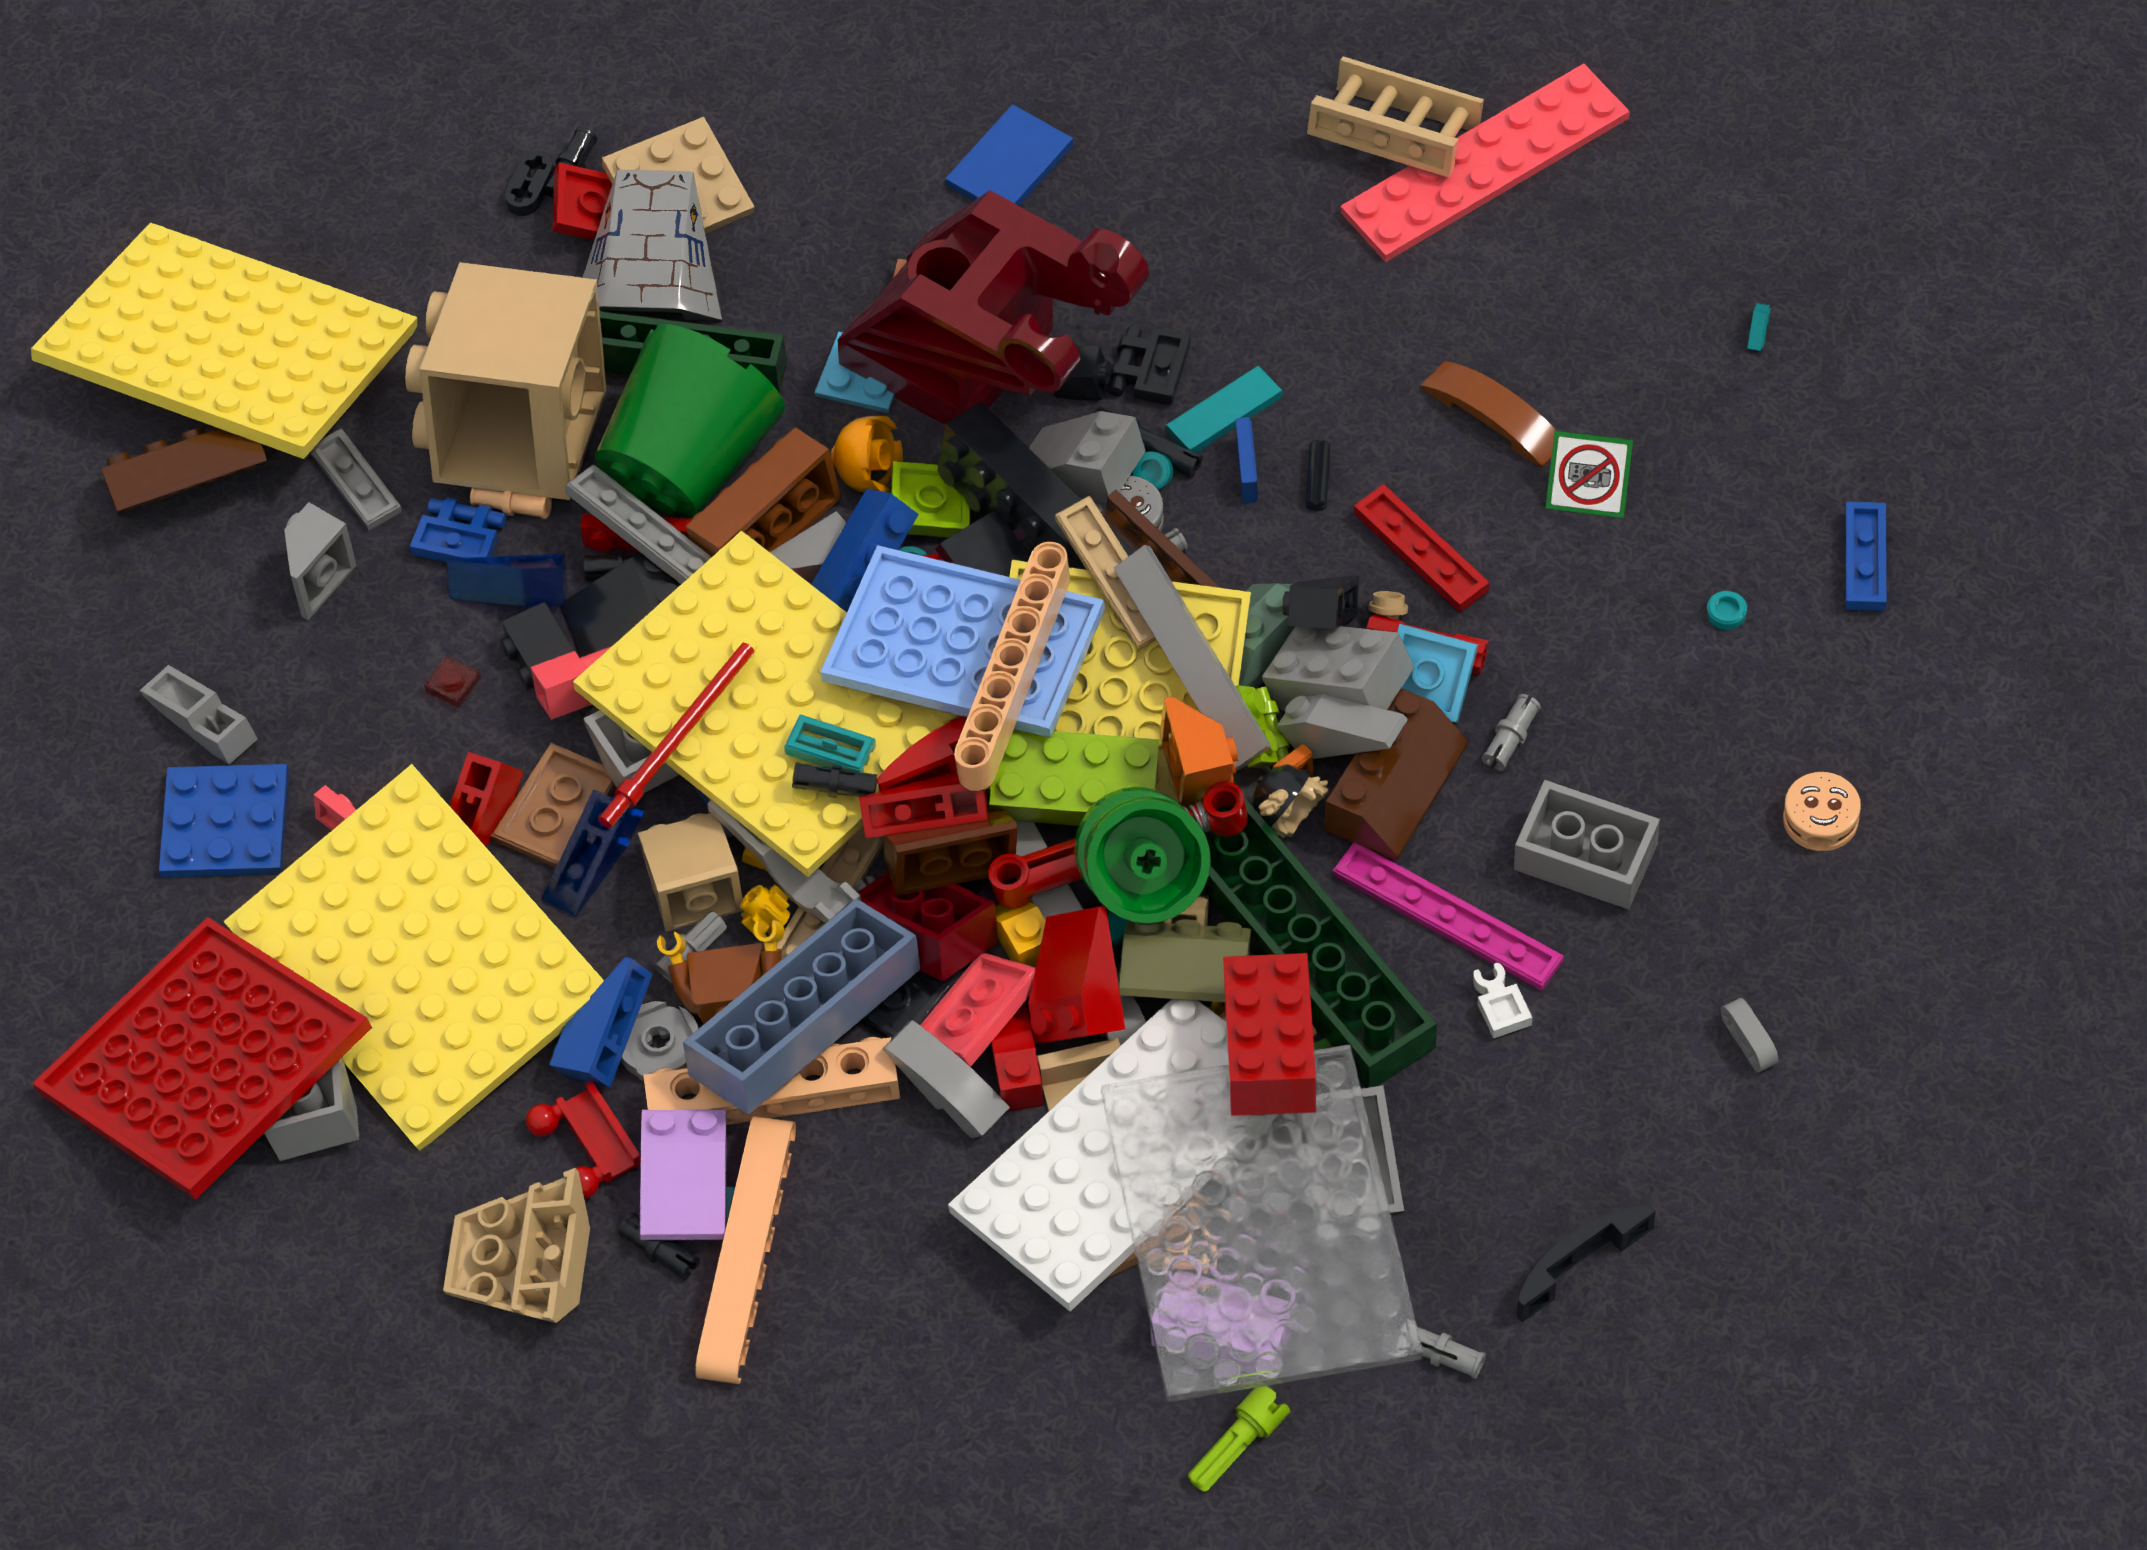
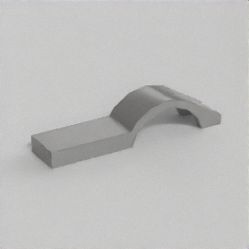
M711 800L707 803L709 812L764 864L776 884L804 911L827 923L856 898L861 900L860 895L846 881L842 884L837 883L827 877L819 868L807 877Z

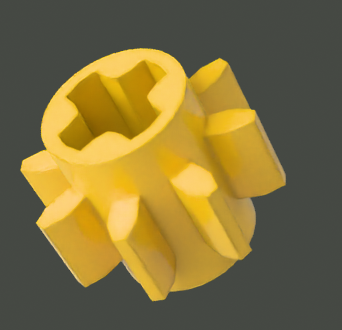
M762 885L755 886L745 895L740 903V908L744 911L741 913V916L744 918L741 923L754 934V924L758 920H763L766 923V932L771 935L773 930L772 920L779 921L784 926L790 917V912L786 909L789 907V904L786 902L789 897L776 885H773L770 890Z

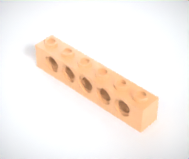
M868 1037L860 1042L843 1045L833 1043L749 1115L688 1075L687 1068L678 1070L664 1068L652 1074L643 1075L648 1110H726V1125L750 1122L753 1116L776 1118L900 1099L895 1063L882 1050L891 1040V1037L883 1039ZM855 1068L862 1070L860 1073L853 1075L846 1073L848 1070ZM810 1075L821 1076L814 1081L805 1080ZM686 1094H697L693 1099H681Z

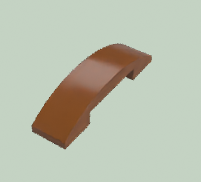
M1444 361L1420 385L1421 389L1451 408L1456 404L1512 442L1511 449L1541 469L1551 460L1556 429L1528 403L1495 380L1466 366Z

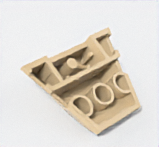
M573 1168L563 1172L564 1178L544 1186L538 1182L530 1185L528 1192L505 1200L503 1197L455 1215L443 1288L444 1293L557 1323L573 1310L580 1302L590 1233L579 1171Z

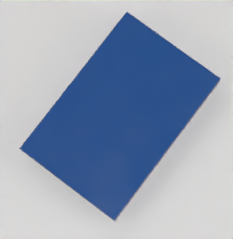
M1012 104L945 178L946 186L972 201H975L991 190L1020 206L1074 145L1073 138Z

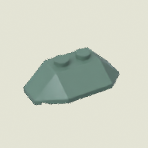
M1252 584L1246 590V592H1251L1239 678L1240 686L1255 687L1257 689L1264 682L1262 679L1263 674L1295 628L1288 626V616L1283 615L1282 610L1285 591H1290L1292 584Z

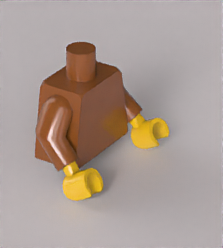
M758 920L754 924V935L758 940L763 941L764 945L763 943L690 952L687 953V960H683L681 955L686 948V941L683 936L674 932L677 945L671 951L667 950L664 937L661 935L658 937V949L663 954L669 956L671 960L668 969L676 995L690 1014L699 1016L703 1025L782 960L781 949H777V943L784 937L785 930L779 921L772 920L773 930L768 937L766 935L765 921Z

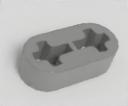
M1738 998L1721 1006L1720 1011L1724 1024L1754 1070L1761 1072L1778 1064L1777 1050L1747 1002L1743 998Z

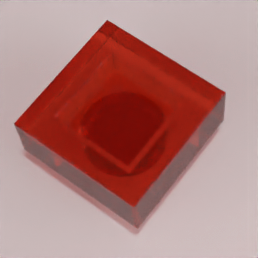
M446 656L424 686L427 693L459 708L481 677L478 671Z

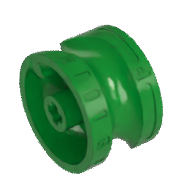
M1128 787L1105 795L1087 811L1080 822L1075 838V862L1086 886L1109 911L1132 922H1162L1179 915L1196 901L1204 889L1209 876L1210 849L1200 825L1173 798L1152 788Z

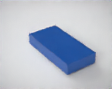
M1249 417L1236 418V443L1242 503L1256 502L1258 500L1252 421L1249 420Z

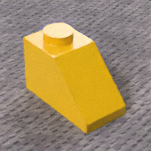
M1030 901L1026 905L1014 909L1004 907L1001 904L996 906L998 939L1010 960L1036 968L1046 922L1038 906Z

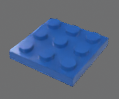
M288 765L167 767L159 863L160 876L191 877L281 874L289 777Z

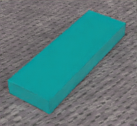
M1258 365L1166 425V432L1180 446L1197 453L1236 428V418H1251L1282 398V389Z

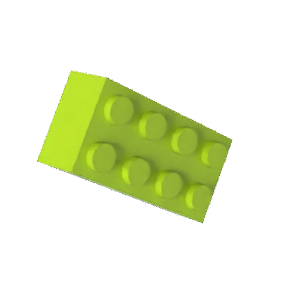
M1014 729L996 777L991 784L989 811L1005 810L1015 821L1079 826L1087 811L1099 799L1110 792L1128 787L1155 789L1159 739L1054 731L1051 738Z

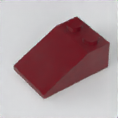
M889 872L857 892L860 895V901L916 935L920 971L941 981H944L998 943L995 902L956 884L895 896Z

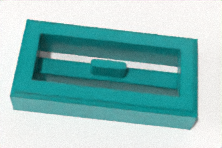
M800 714L784 749L786 755L823 767L832 768L833 765H840L842 770L864 773V766H867L870 760V753L876 747L875 738ZM802 730L860 748L861 751L859 752L838 745L837 742L826 738L819 739L802 733Z

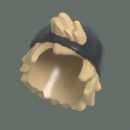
M1289 764L1274 767L1265 776L1260 775L1256 780L1258 784L1253 794L1254 809L1277 836L1280 835L1282 838H1285V836L1291 837L1301 821L1305 820L1309 812L1314 807H1317L1319 801L1329 794V790L1326 788L1327 780L1320 781L1318 776L1310 778V771L1306 767L1304 770Z

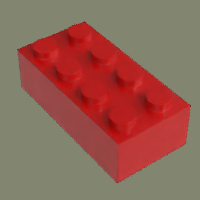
M1307 953L1223 957L1231 1116L1316 1113V1071Z

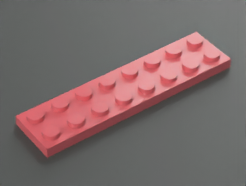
M1583 63L1457 137L1458 146L1455 165L1449 178L1408 166L1341 205V214L1376 253L1387 262L1628 120L1630 111Z

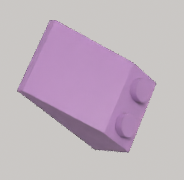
M642 1110L640 1240L724 1239L727 1159L726 1110Z

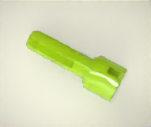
M1259 1383L1237 1406L1236 1417L1238 1419L1188 1473V1478L1195 1487L1203 1492L1208 1491L1256 1437H1269L1291 1411L1287 1404L1277 1405L1274 1403L1276 1392L1268 1386Z

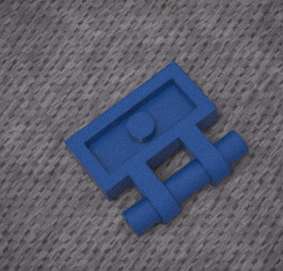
M446 497L445 500L431 498L428 503V513L438 515V517L422 515L410 544L411 554L486 571L498 541L497 530L488 529V527L492 526L503 529L506 524L507 515L493 511L491 506L480 504L478 507L460 504L458 499ZM455 519L471 522V525L455 522Z

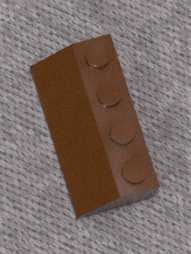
M199 427L180 434L181 442L167 446L164 439L143 446L145 454L130 458L129 453L125 452L107 458L108 466L101 468V473L115 512L119 514L266 463L267 458L261 443L222 429L204 433L203 427Z
M1403 688L1400 689L1387 710L1404 714L1408 719L1390 749L1355 754L1326 800L1324 822L1325 831L1395 861H1398L1468 745V740L1434 701Z

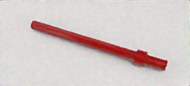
M741 643L631 779H625L614 792L616 797L598 818L601 824L607 828H612L628 807L633 808L644 795L643 789L755 653L749 644Z

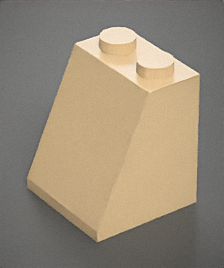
M711 813L695 814L683 821L668 825L658 824L646 831L638 832L641 851L666 932L696 924L711 911L720 917L743 911L740 908L743 898L737 866L722 825Z

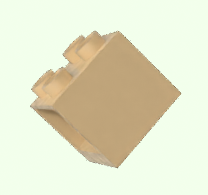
M459 262L449 292L434 291L430 296L426 313V333L428 338H431L429 345H413L408 355L405 375L406 388L409 392L422 393L423 401L419 402L414 415L413 445L415 448L429 450L432 479L435 483L570 500L571 497L565 493L566 484L576 478L580 472L606 393L597 279Z

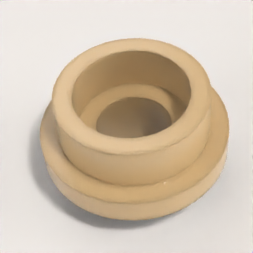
M1378 591L1373 593V601L1369 602L1368 610L1376 613L1378 616L1399 620V615L1408 613V605L1405 604V595L1401 593Z

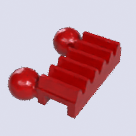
M592 1080L585 1084V1091L567 1101L560 1097L555 1100L556 1103L552 1106L548 1104L534 1105L527 1112L525 1119L528 1130L538 1137L551 1135L557 1129L559 1120L563 1119L566 1121L570 1131L574 1133L577 1142L583 1147L585 1154L590 1158L594 1166L593 1168L586 1166L576 1167L580 1175L584 1200L591 1198L597 1192L600 1182L608 1183L641 1165L639 1152Z

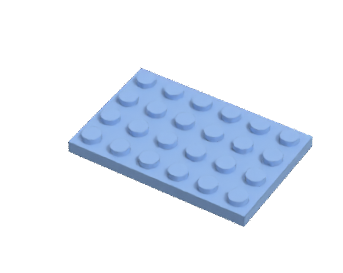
M877 545L821 669L822 681L968 717L1021 580ZM1069 591L1066 592L1014 729L1051 738L1105 611L1103 599Z

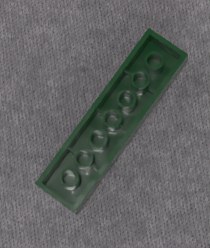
M1244 797L1248 821L1241 832L1227 837L1218 835L1215 832L1212 833L1211 830L1204 832L1210 849L1211 862L1209 876L1202 891L1205 895L1209 896V900L1228 922L1238 923L1242 928L1251 929L1250 949L1255 955L1307 953L1312 1023L1324 1038L1328 1040L1329 1044L1366 1088L1376 1087L1436 1048L1437 1023ZM1223 806L1218 811L1228 812L1233 809V806Z

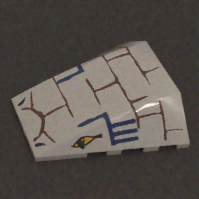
M617 170L582 277L597 279L600 312L682 313L684 320L722 321L693 172Z

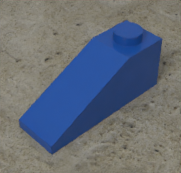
M625 957L590 996V1000L563 1027L559 1041L554 1047L553 1057L549 1065L569 1079L583 1083L592 1080L595 1085L610 1088L653 973L632 958Z

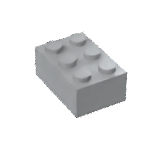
M1340 626L1337 629L1295 627L1263 674L1262 679L1268 688L1272 700H1275L1278 709L1285 711L1288 703L1298 696L1327 694L1387 710L1411 674L1414 665L1400 634L1397 632Z
M1544 780L1515 844L1514 870L1629 910L1658 845L1660 819Z

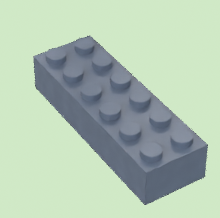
M856 898L683 1041L688 1075L749 1115L920 970L916 935Z

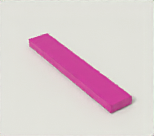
M1356 843L1350 846L1333 869V876L1493 965L1500 963L1506 972L1541 991L1564 961V955L1378 853Z

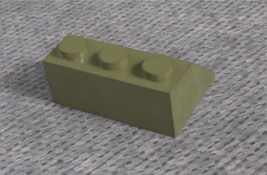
M1189 919L1179 920L1176 924L1127 921L1122 950L1119 982L1120 995L1225 1002L1223 957L1250 956L1251 929L1242 928L1240 924L1233 922H1223L1217 926H1203L1198 921Z

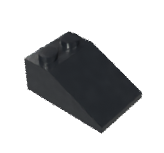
M640 554L631 557L563 601L561 604L581 657L613 646L681 584L645 555Z

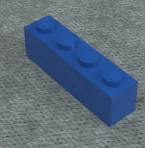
M866 489L811 585L844 611L848 612L877 545L898 550L919 514L891 493Z

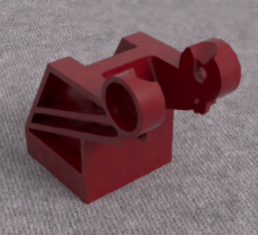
M989 190L922 237L907 255L906 264L871 306L859 314L837 339L839 365L865 379L871 377L885 384L887 390L894 394V398L944 425L979 402H982L989 409L1004 389L1024 393L1029 397L1035 389L1041 392L1053 393L1060 389L1080 362L1078 348L1067 334L1058 337L1048 336L1053 330V299L1082 307L1094 308V313L1097 315L1103 313L1109 316L1115 310V307L1127 305L1144 285L1150 274L1148 264L1131 242L1115 232L1096 228L1090 231L1083 240H1080Z

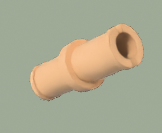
M472 487L470 504L473 507H477L480 504L491 506L493 509L501 510L507 516H514L515 513L547 519L552 508V498Z

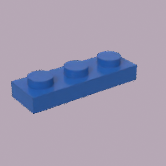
M1846 502L1845 610L1885 611L1887 602L1886 503Z

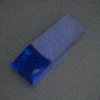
M565 554L447 558L449 596L451 599L517 606H536L543 602L546 605H564L568 593Z
M594 789L541 900L574 917H577L628 847L644 813L643 810L635 806L633 808L628 807L613 827L607 828L601 824L598 818L615 796Z

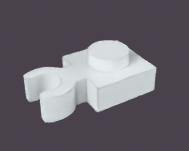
M1500 963L1494 964L1493 973L1496 977L1494 980L1488 981L1483 979L1479 970H1475L1473 975L1475 989L1483 994L1478 997V1007L1493 1039L1532 1026V1016L1517 984L1508 987L1504 986L1505 970Z

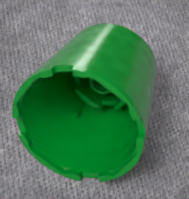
M659 324L655 331L651 329L647 335L595 453V460L604 473L641 502L675 518L692 519L704 508L778 423L785 412V403L773 384L753 365L750 364L744 369L727 357L731 351L729 348L688 328L672 324Z

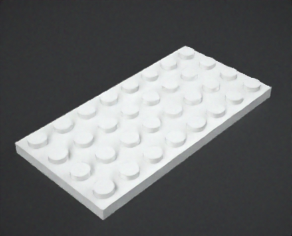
M1171 999L948 1204L949 1212L1062 1306L1072 1311L1221 1171V1166L1226 1161L1230 1163L1241 1152V1147L1245 1146L1246 1148L1258 1136V1132L1261 1129L1265 1130L1281 1114L1231 1116L1226 1022L1198 1000Z

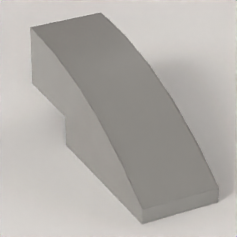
M170 665L165 667L140 689L141 694L158 711L228 765L258 740L246 717L222 704L216 692Z
M913 1020L909 1021L882 1048L937 1110L944 1109L971 1138L983 1136L1010 1108L969 1065Z

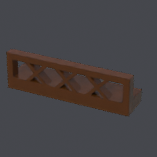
M1115 489L1107 497L1106 508L1100 513L1109 527L1134 551H1137L1144 545L1150 546L1172 582L1220 588L1121 493Z

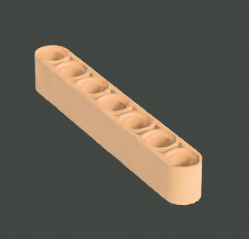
M1056 542L1041 543L1034 548L1030 555L956 745L954 756L960 784L971 791L986 789L996 777L1069 587L1070 572L1065 548Z
M753 1116L751 1119L696 1359V1378L733 1384H740L741 1378H738L740 1365H745L750 1340L746 1339L748 1328L754 1325L758 1302H755L757 1289H762L767 1266L763 1264L765 1252H770L775 1231V1227H772L773 1216L779 1213L783 1190H780L782 1177H787L792 1153L788 1152L790 1141H795L796 1124L793 1121Z

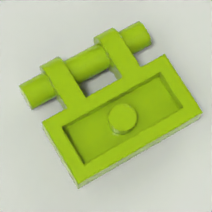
M1237 685L1235 686L1272 746L1247 765L1253 768L1273 766L1289 754L1287 749L1290 748L1289 741L1277 727L1279 723L1276 716L1279 714L1277 703L1275 700L1271 701L1267 687L1255 689V687Z

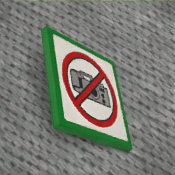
M1555 430L1545 509L1624 518L1633 440Z

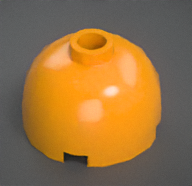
M866 416L855 419L841 430L832 448L831 459L833 466L836 468L842 481L857 492L864 493L866 489L886 493L891 492L887 485L891 475L893 461L903 462V448L901 440L894 441L891 430H895L897 427L888 416ZM887 470V474L877 482L871 480V471Z

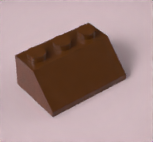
M1005 810L989 811L988 820L884 836V858L895 896L989 877L988 870L990 864L997 857L1003 854H1016L1018 829L1016 821Z

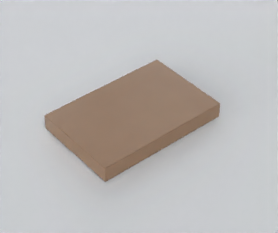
M550 743L492 833V841L563 871L616 788V785L606 772L603 764Z

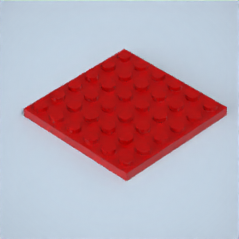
M207 917L32 1084L38 1094L196 1200L369 1032L372 1026L367 1017Z

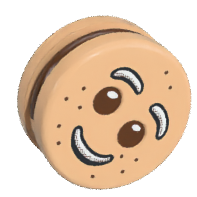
M1829 772L1806 774L1797 779L1787 791L1783 812L1784 827L1796 843L1807 849L1830 851L1847 844L1857 831L1861 810L1859 795L1854 786L1839 775Z

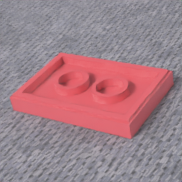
M983 953L971 963L920 1026L940 1040L971 1067L1030 996L1036 968Z

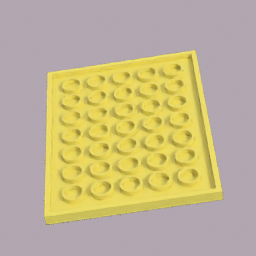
M149 223L31 348L32 361L305 459L412 336L417 328V317L163 226Z
M740 531L573 681L576 692L653 752L741 643L749 644L755 653L665 763L807 877L816 871L863 827L859 797L837 795V798L828 797V793L792 788L796 762L823 767L785 754L784 746L799 715L801 714L875 738L876 747L870 753V760L867 766H864V773L877 774V778L910 746L946 723L961 717V715L823 682L820 673L847 612L743 531ZM802 730V733H804V734H807V735H810V736H813V737H816V738H819V739L826 738V737H823V736H820V735H817V734H814V733H811V732ZM826 738V739H829V740H832V741L837 742L838 745H841V746H844V747H847V748H850V749H853V750H856V751H859V752L861 751L860 748H857V747H854V746H851V745H848V744H845V743H842V742H839V741H836V740H833V739H830V738ZM877 784V786H876V792H875V793L880 792V791H879V788H878V784Z
M413 764L407 767L224 921L234 934L367 1017L372 1029L343 1056V1061L419 1151L437 1139L562 1033L563 1027L590 1000V996L604 982L601 976Z

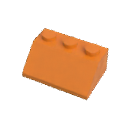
M1172 696L1164 698L1160 738L1178 804L1189 809V804L1194 805L1196 802L1201 801L1200 798L1204 797L1205 792L1211 785L1223 781L1234 783L1233 774L1236 773L1235 761H1238L1237 749L1233 737L1226 738L1222 724Z

